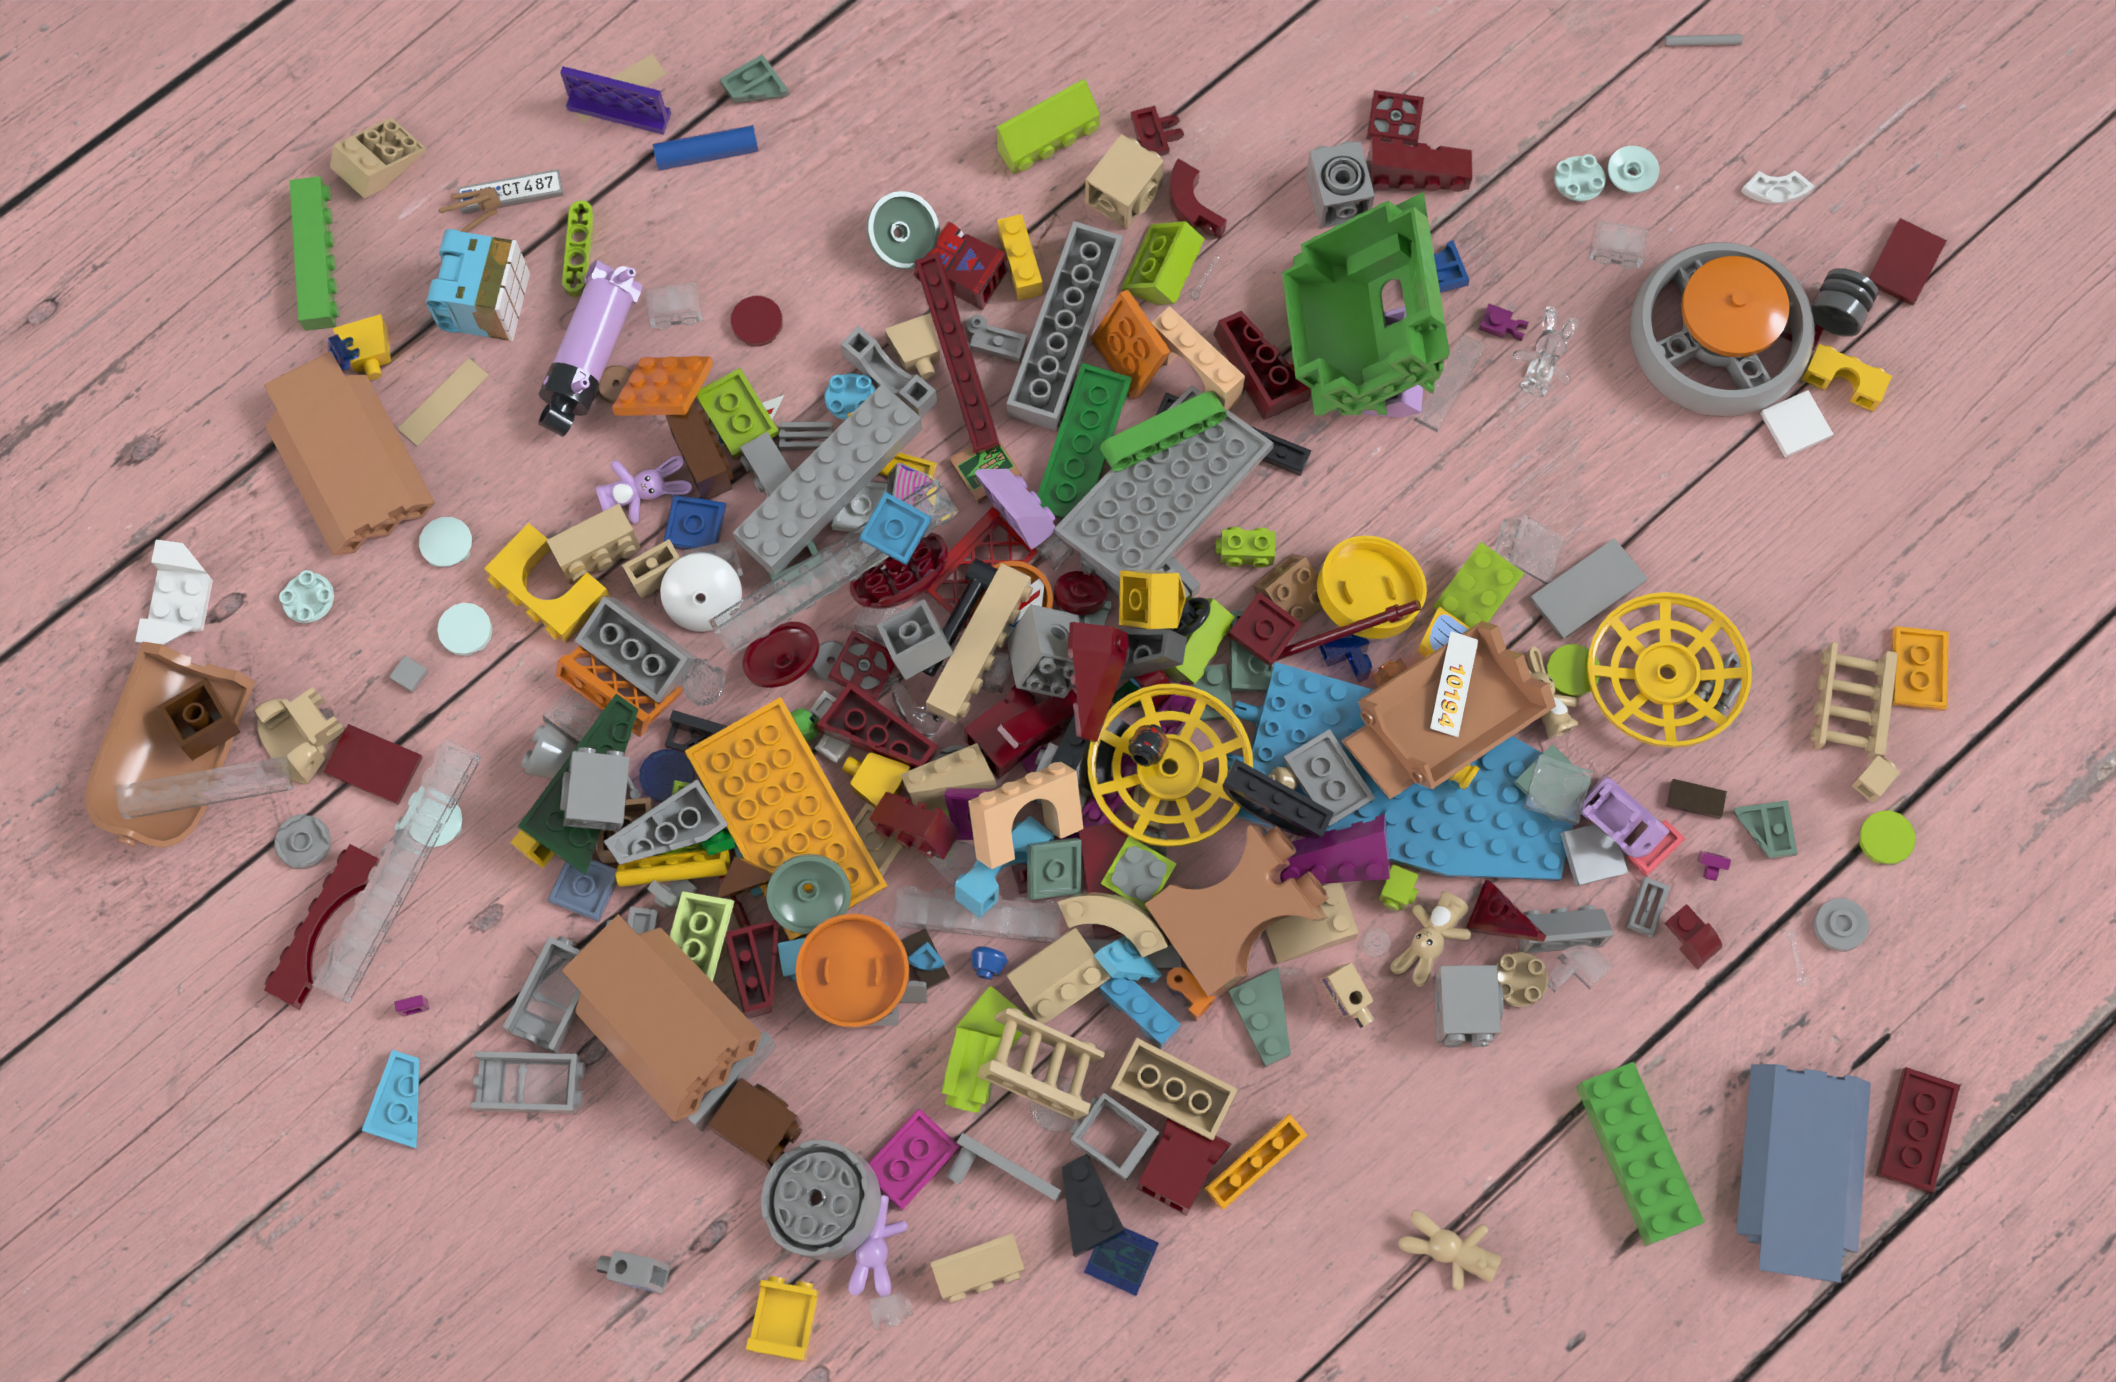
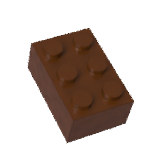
M693 403L686 415H665L671 434L702 499L709 500L732 490L730 480L734 479L730 470V464L725 454H722L719 441L709 426L710 423L704 410L698 411L695 403Z

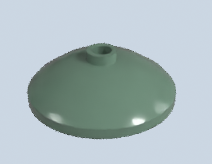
M897 191L883 196L874 204L867 219V237L872 250L884 263L897 269L916 268L915 260L925 257L935 247L936 238L940 234L938 218L932 207L923 198L911 192ZM894 229L898 230L899 237L894 235Z
M817 854L797 855L780 864L771 875L767 885V904L772 916L780 925L796 933L810 934L822 922L832 917L846 914L851 900V887L846 873L833 860ZM805 884L813 885L809 890L803 888Z

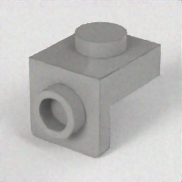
M688 879L671 881L668 886L653 880L647 888L655 895L653 900L666 909L669 906L678 908L682 891L689 893L697 891V887Z

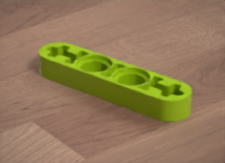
M583 200L576 201L570 206L562 285L565 292L572 297L582 295L586 285L583 281L590 264L594 212L591 205ZM584 209L586 213L582 217L583 224H579L580 220L577 214ZM577 232H584L586 234V238L581 242H575L572 239L573 235ZM575 255L584 257L582 264L577 266L572 265L570 260ZM573 273L577 274L579 284H576V288H571L570 285L574 282Z

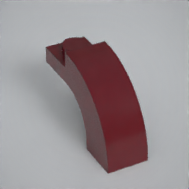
M1178 158L1171 172L1169 189L1170 205L1178 222L1186 221L1195 230L1199 226L1205 234L1209 236L1214 235L1220 239L1226 230L1227 220L1199 203L1194 195V189L1199 183L1200 171Z

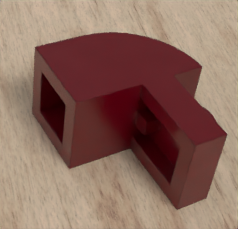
M1687 904L1664 923L1683 944L1679 950L1697 970L1722 949L1721 939L1709 922L1705 924Z

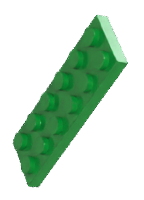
M1081 364L1037 494L1042 502L1040 506L1042 508L1047 506L1055 518L1063 520L1098 483L1106 460L1100 450V446L1105 440L1114 436L1132 377L1089 364Z

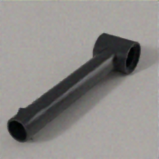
M977 558L973 560L965 576V580L969 581L942 629L950 647L983 590L987 591L998 571L997 568ZM943 660L922 672L934 677Z

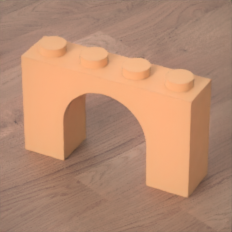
M1169 306L1151 322L1170 350V354L1164 361L1167 366L1177 356H1181L1199 374L1205 385V392L1214 391L1224 408L1230 411L1241 401L1245 376L1176 311Z
M1055 762L1047 768L1028 773L1019 780L1007 782L1000 788L981 793L979 797L969 800L976 859L991 869L1015 859L1012 824L1018 811L1025 804L1035 799H1041L1045 827L1060 839L1082 830L1083 821L1077 771L1062 762Z

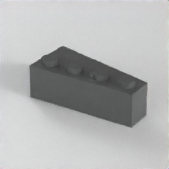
M1120 629L1128 633L1129 646L1126 662L1119 681L1183 665L1187 637L1169 629Z

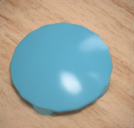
M854 373L834 375L826 388L824 396L826 407L834 416L846 420L848 413L854 412L875 391L870 377Z

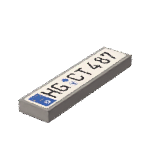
M558 169L457 188L459 194L487 187L489 189L495 187L502 207L564 196ZM476 197L459 199V202L473 199ZM478 203L460 208L462 214L481 211Z

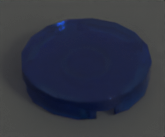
M661 749L651 753L644 760L640 768L639 780L644 792L650 798L662 803L671 797L675 780L687 783L694 782V770L690 760L683 753L674 749Z

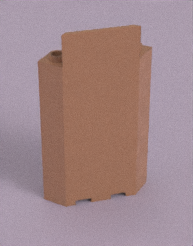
M329 351L264 384L277 409L265 427L333 556L356 553L367 538L389 536L401 520L423 518L435 504L432 495L367 375L349 374L345 376L332 351Z
M1481 621L1462 633V635L1477 639L1478 644L1458 737L1430 728L1448 643L1358 701L1361 709L1360 715L1366 725L1341 741L1389 799H1392L1414 783L1430 789L1435 788L1556 707L1549 683L1531 678L1524 654L1506 649L1498 625Z
M618 914L561 970L581 991L575 1013L674 1122L696 1114L703 1093L726 1084L732 1064L756 1053L762 1033L661 927L638 935Z

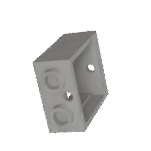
M1103 1093L1100 1098L1095 1096L1092 1099L1089 1114L1084 1121L1078 1119L1069 1133L1073 1135L1071 1143L1126 1182L1158 1138L1159 1132ZM1104 1107L1144 1134L1121 1167L1082 1140Z

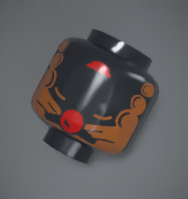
M1154 724L1138 727L1128 745V750L1135 763L1149 767L1161 761L1169 746V740L1161 727Z

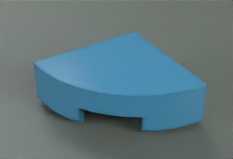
M928 942L908 957L909 964L922 971L937 970L945 965V962Z

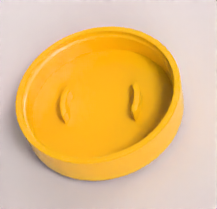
M1356 536L1337 544L1327 555L1317 578V593L1320 603L1327 615L1340 627L1384 612L1387 607L1395 604L1400 606L1418 600L1422 609L1426 599L1427 587L1425 576L1415 558L1400 545L1376 536ZM1420 610L1403 616L1402 620L1394 623L1388 621L1354 633V635L1369 639H1385L1396 636L1412 625Z

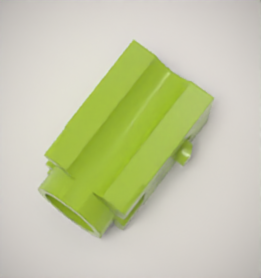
M966 1026L957 1027L941 1093L947 1094L946 1105L979 1113L981 1105L989 1102L993 1083L977 1077L981 1065L996 1059L1002 1038L1001 1035Z

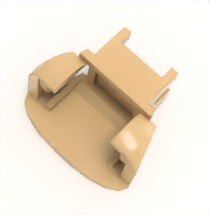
M314 687L291 702L288 699H272L257 705L254 709L259 716L257 721L258 733L267 752L289 778L302 785L311 782L326 758L323 754L326 752L324 746L345 731V728L338 722L335 716L326 720L318 709L325 700Z

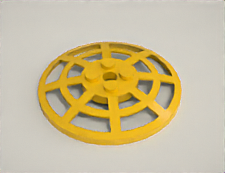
M1661 592L1635 597L1621 604L1605 618L1596 631L1590 645L1587 658V676L1596 704L1605 717L1620 731L1639 742L1649 745L1680 748L1704 743L1719 735L1732 724L1747 701L1752 681V665L1745 640L1737 627L1725 614L1699 598L1680 593ZM1660 604L1659 620L1643 623L1631 631L1619 620L1622 616L1637 608ZM1671 604L1694 609L1713 621L1703 632L1688 624L1671 620ZM1612 627L1621 638V641L1613 653L1610 667L1595 665L1599 644L1608 629ZM1721 628L1735 646L1741 667L1724 669L1720 653L1711 642L1712 637ZM1659 629L1660 642L1654 643L1647 648L1636 639L1637 636L1645 632ZM1671 630L1683 632L1695 640L1687 648L1679 643L1671 642ZM1627 646L1638 656L1634 669L1619 668L1621 655ZM1703 647L1712 658L1715 669L1700 670V665L1695 655ZM1662 668H1670L1674 672V678H1663L1660 670ZM1595 676L1611 678L1614 692L1620 703L1624 706L1615 715L1608 710L1596 685ZM1741 678L1738 699L1732 711L1726 717L1713 707L1717 704L1722 694L1724 680ZM1619 679L1634 680L1640 693L1629 701L1621 688ZM1715 680L1713 693L1706 703L1694 692L1700 681ZM1648 700L1662 705L1663 719L1649 716L1640 711L1639 708ZM1687 701L1698 710L1690 716L1674 719L1673 705ZM1631 715H1634L1648 724L1664 727L1665 741L1642 736L1622 723ZM1704 716L1718 724L1713 730L1699 737L1677 741L1675 727L1692 724Z
M1158 684L1139 689L1128 694L1112 706L1107 713L1098 741L1090 742L1088 778L1091 791L1107 819L1120 831L1133 839L1162 847H1181L1201 842L1225 828L1241 809V807L1234 803L1231 810L1220 822L1200 833L1195 818L1207 812L1217 802L1219 797L1233 802L1226 795L1222 787L1228 772L1226 754L1242 748L1244 763L1253 767V754L1249 738L1242 723L1233 711L1221 700L1206 691L1180 684ZM1174 694L1196 699L1190 715L1176 711L1156 713L1151 697ZM1141 701L1145 717L1132 724L1121 738L1106 730L1120 712L1130 705ZM1206 705L1214 708L1227 720L1235 731L1237 738L1223 744L1221 743L1216 733L1205 722L1200 720ZM1175 720L1185 723L1180 736L1166 734L1169 746L1158 764L1150 765L1149 767L1137 764V774L1124 778L1121 777L1120 765L1122 754L1124 752L1131 756L1128 750L1129 740L1133 737L1138 727L1151 724L1161 727L1159 721ZM1195 728L1207 736L1213 744V748L1199 752L1197 747L1190 741ZM1102 740L1116 748L1112 762L1114 780L1098 784L1096 758L1098 747ZM1218 758L1219 761L1217 784L1202 778L1203 763ZM1173 761L1177 764L1178 770L1174 774H1166L1162 770L1163 763ZM1141 784L1150 794L1144 808L1131 798L1126 790L1127 788ZM1196 788L1211 793V796L1201 806L1191 811L1186 798ZM1118 791L1125 804L1136 814L1140 815L1133 829L1125 825L1113 814L1102 795ZM1160 800L1176 801L1181 815L1164 816L1157 815L1154 812ZM1150 821L1162 824L1184 823L1189 837L1166 840L1149 837L1143 833Z

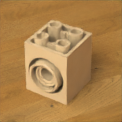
M1121 134L1086 178L1085 203L1127 230L1137 216L1141 215L1149 207L1157 190L1162 185L1164 160L1156 152L1148 151L1141 147L1140 143L1134 138H1127Z

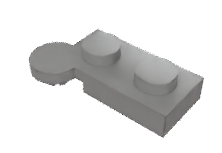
M974 315L968 319L967 329L973 335L970 343L971 350L1016 362L1021 361L1027 335L994 326L987 327V320L981 315Z

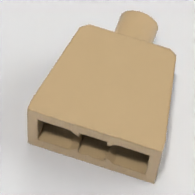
M931 313L885 328L887 343L906 372L918 370L922 379H929L935 375L932 364L940 361V351Z

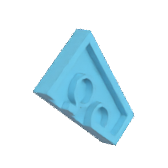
M395 1050L391 1051L362 1128L363 1132L417 1149L419 1058Z

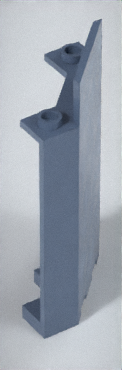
M1751 1064L1736 1234L1748 1237L1747 1242L1761 1244L1759 1270L1841 1283L1843 1257L1847 1256V1252L1858 1253L1870 1082L1856 1076L1844 1075V1077L1827 1075V1072L1811 1069L1796 1071L1787 1069L1785 1065Z

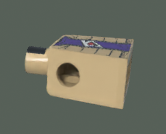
M1352 962L1340 965L1318 979L1343 1017L1352 1015L1360 1028L1374 1020L1367 1008V1005L1372 1003L1373 999ZM1350 994L1355 998L1353 1004L1349 1000Z

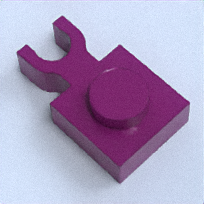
M1488 304L1479 330L1503 338L1505 332H1507L1513 338L1522 341L1524 333L1518 332L1516 328L1527 329L1529 322L1521 319L1513 320L1511 319L1513 312Z

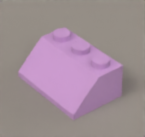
M978 469L974 472L990 502L1031 550L1055 533V526L1052 522L1056 519L1047 506L1044 508L1040 506L1042 502L1033 490L1031 492L1026 490L1028 486L1020 475L1015 477L1009 469Z

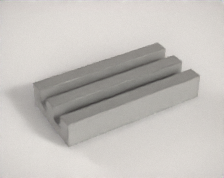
M780 422L779 448L780 450H816L824 441H785L786 439L828 438L833 433L832 422ZM786 431H826V432H786Z
M1644 876L1625 929H1632L1638 934H1645L1646 937L1652 938L1671 886ZM1648 885H1651L1652 887L1639 924H1635L1634 922ZM1659 888L1662 890V893L1660 895L1656 910L1654 912L1650 927L1648 929L1644 926L1648 914L1650 912L1654 897L1656 895L1657 889Z

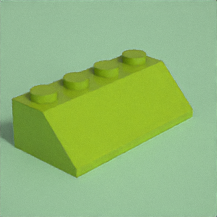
M1086 80L1078 81L996 127L998 153L1013 175L1019 171L1028 170L1033 163L1041 159H1048L1055 151L1062 147L1071 146L1078 138L1084 135H1091L1100 127V113Z

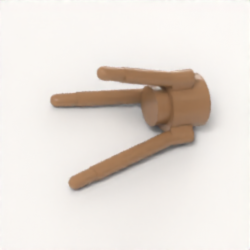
M495 187L451 195L452 200L476 198L448 205L438 209V212L444 213L478 203L480 210H486L487 212L460 230L467 233L490 216L498 214L496 208L502 207Z

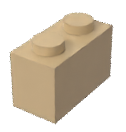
M669 539L622 566L642 599L661 588L665 572L680 557Z

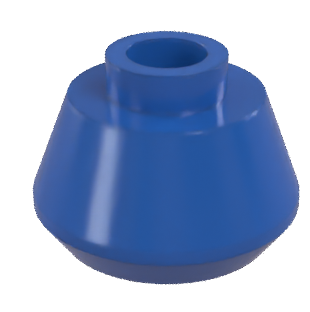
M977 946L971 951L972 969L977 972V977L992 980L993 976H999L1008 963L1006 954L993 948Z

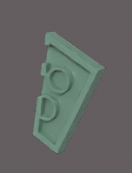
M1245 611L1230 612L1235 616L1230 625V630ZM1230 638V691L1266 693L1274 664L1269 667Z
M1278 967L1228 990V994L1264 1067L1290 1056L1291 1051Z

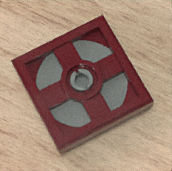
M1374 90L1367 139L1371 140L1372 136L1381 137V141L1390 143L1393 139L1403 140V145L1415 146L1419 138L1424 97Z
M852 630L827 678L843 687H846L851 682L870 697L877 700L895 663L886 647Z

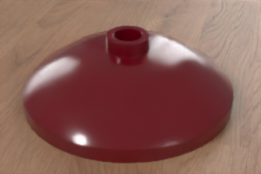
M794 621L776 624L761 632L749 644L743 656V671L747 678L759 687L775 688L793 683L806 674L814 664L819 653V639L815 631L807 624Z

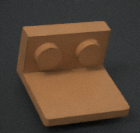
M1292 553L1252 585L1257 594L1260 592L1264 596L1269 597L1272 602L1302 624L1323 608L1317 593L1318 575L1305 556Z

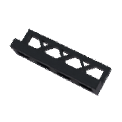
M673 710L669 719L672 726L666 739L665 747L686 753L685 750L691 748L690 746L698 744V742L728 726ZM678 729L689 732L693 739L683 745L673 742ZM693 733H694V734L701 735V736L695 738V736L693 735Z

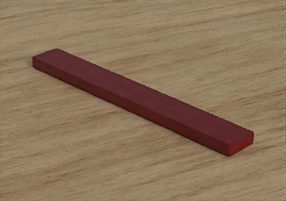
M937 252L915 260L974 453L978 455L1000 447L1001 444L941 254Z

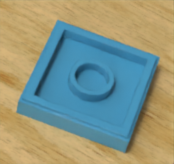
M885 491L863 529L859 540L907 566L933 517Z

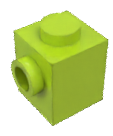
M1393 864L1390 869V879H1386L1378 900L1383 902V906L1390 910L1398 911L1401 909L1404 911L1408 903L1411 905L1414 903L1418 893V889L1414 888L1419 875Z

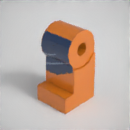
M1182 967L1173 968L1167 974V989L1173 995L1183 998L1191 1006L1188 1009V1014L1197 1021L1215 1002L1216 996H1208L1197 979Z

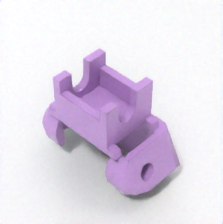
M1605 774L1591 787L1578 804L1579 812L1588 820H1592L1618 843L1621 849L1630 857L1639 858L1650 854L1670 832L1657 818ZM1643 821L1648 828L1629 847L1624 840Z

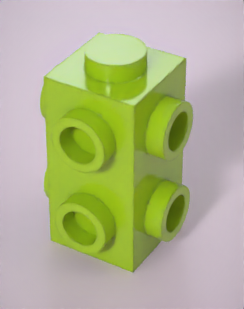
M1240 527L1222 529L1221 538H1216L1215 554H1220V563L1226 564L1229 567L1253 564L1256 568H1266L1274 564L1276 531H1269L1268 528L1263 527L1255 528L1254 530H1243Z

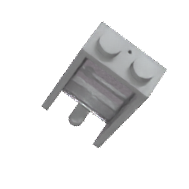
M549 936L503 1025L507 1032L553 1053H559L560 1047L577 1015L575 1010L581 993L561 971L581 951L573 947L574 943L561 936L557 940Z
M475 1051V1057L479 1060L478 1075H474L473 1080L474 1087L477 1088L476 1102H471V1109L474 1111L577 1115L578 1107H582L583 1090H579L580 1079L585 1077V1062H581V1058L577 1054Z

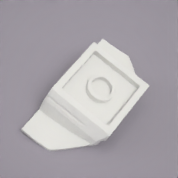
M156 540L151 563L158 571L148 619L140 618L135 642L142 643L144 641L165 645L187 632L204 630L213 580L183 543Z

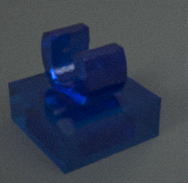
M336 334L328 337V352L332 351L341 370L344 371L350 368V360L357 359L360 356L359 348L354 350L347 349V347L353 346V338L347 337L341 340L339 335Z

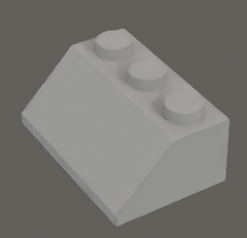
M1593 905L1582 906L1578 908V911L1570 912L1567 911V908H1556L1547 914H1540L1539 910L1524 912V914L1546 935L1544 942L1519 939L1520 952L1524 953L1603 947L1613 937V930L1604 909H1595Z

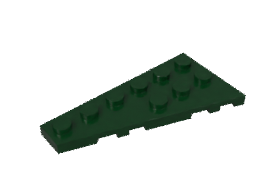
M616 693L574 751H578V748H592L598 754H607V751L611 750L621 751L625 754L639 709ZM570 755L517 828L586 876L600 829L563 826L565 811L560 810L563 775L565 771L569 772Z

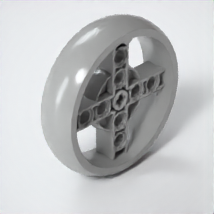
M1703 243L1683 249L1669 256L1644 280L1637 292L1631 311L1630 338L1636 360L1647 379L1662 395L1675 404L1704 415L1724 417L1744 415L1775 403L1791 390L1803 375L1810 360L1814 344L1815 329L1811 306L1797 279L1785 266L1770 255L1737 243ZM1740 256L1764 264L1781 280L1789 299L1788 323L1791 330L1792 344L1786 364L1771 379L1757 354L1747 357H1728L1714 353L1694 339L1688 331L1684 320L1683 331L1656 342L1652 330V309L1662 289L1674 280L1683 295L1685 287L1695 271L1705 263L1720 257ZM1671 347L1678 348L1681 353L1674 352ZM1694 358L1710 366L1726 367L1739 390H1723L1702 385L1689 379L1675 367ZM1743 370H1749L1753 375H1747Z

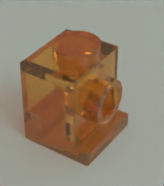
M1401 658L1395 662L1389 660L1378 668L1379 672L1374 674L1372 679L1380 687L1408 668Z

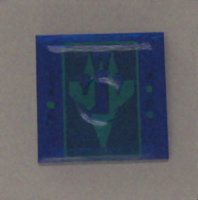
M1125 1228L1126 1232L1094 1248L1084 1274L1136 1297L1159 1242Z

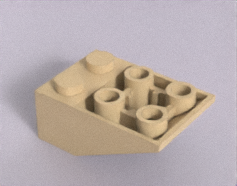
M391 117L334 144L330 168L365 199L385 189L426 151V148Z

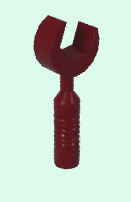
M726 875L719 876L721 884ZM736 896L730 897L734 901L732 910L740 928L751 926L742 903L737 900Z

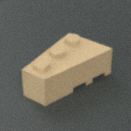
M977 743L901 774L911 803L917 805L918 802H922L927 805L925 809L933 811L935 807L942 810L948 809L944 796L947 789H997L996 781Z

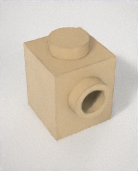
M1878 755L1851 786L1870 802L1874 803L1892 784L1900 772L1896 770V766L1890 760Z

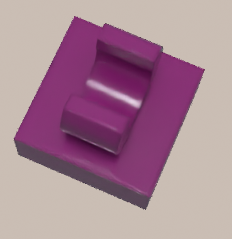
M1700 850L1698 862L1706 865L1703 877L1717 881L1719 868L1729 870L1731 859Z

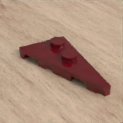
M1485 880L1466 928L1474 933L1544 942L1546 935L1496 885L1489 880Z

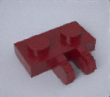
M1155 105L1131 111L1130 117L1141 147L1148 151H1154L1160 156L1167 155L1170 152L1168 142L1180 140L1185 135L1181 128L1163 131V128L1173 127L1180 122L1177 114L1159 118Z

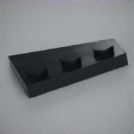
M1085 1154L1062 1166L1073 1256L1076 1258L1126 1232L1089 1156Z

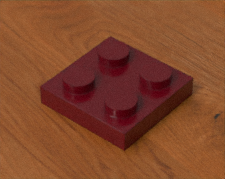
M1259 592L1227 636L1271 667L1302 623Z

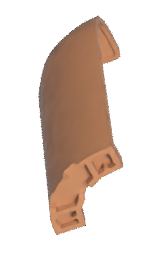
M143 641L89 775L85 797L87 813L93 823L103 830L119 836L118 842L134 847L137 842L165 848L182 842L196 829L206 811L234 737L192 761L180 747L158 706L206 678L219 694L238 727L255 684L253 679L236 670L218 667L209 663L205 667L192 663L191 657L163 644Z

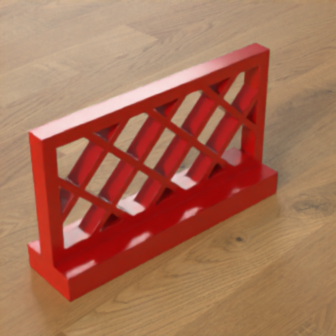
M993 506L948 552V559L943 572L934 584L924 592L934 598L950 614L960 599L958 598L957 584L969 583L965 579H957L956 569L960 565H971L975 559L974 550L977 547L989 546L990 560L981 561L991 566L1005 561L1029 563L1039 552L1035 548L1031 550L1017 532L999 516L1000 512ZM998 525L1007 532L1008 542H993L992 532ZM989 536V542H983ZM993 546H1008L1009 560H994ZM1012 546H1023L1029 554L1024 560H1012ZM971 555V561H965ZM953 573V580H947ZM942 584H953L954 598H943L936 590ZM974 612L964 623L963 626L967 628Z

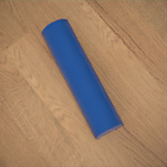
M753 125L653 144L659 171L759 152Z

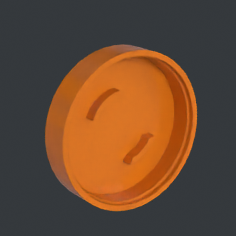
M843 914L822 922L804 940L796 961V980L802 998L817 1016L836 1026L860 1028L881 1021L898 1006L907 989L909 962L901 940L885 923L863 914Z

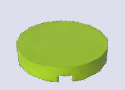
M1566 644L1557 648L1550 656L1546 666V674L1552 677L1555 682V691L1560 695L1582 697L1591 692L1587 676L1589 652L1587 647L1578 644ZM1595 657V665H1600L1597 657ZM1595 676L1596 685L1598 684L1600 676Z
M1890 810L1878 811L1870 815L1863 822L1859 831L1861 849L1869 859L1878 864L1895 865L1904 861L1912 853L1916 842L1915 830L1909 820L1901 814Z

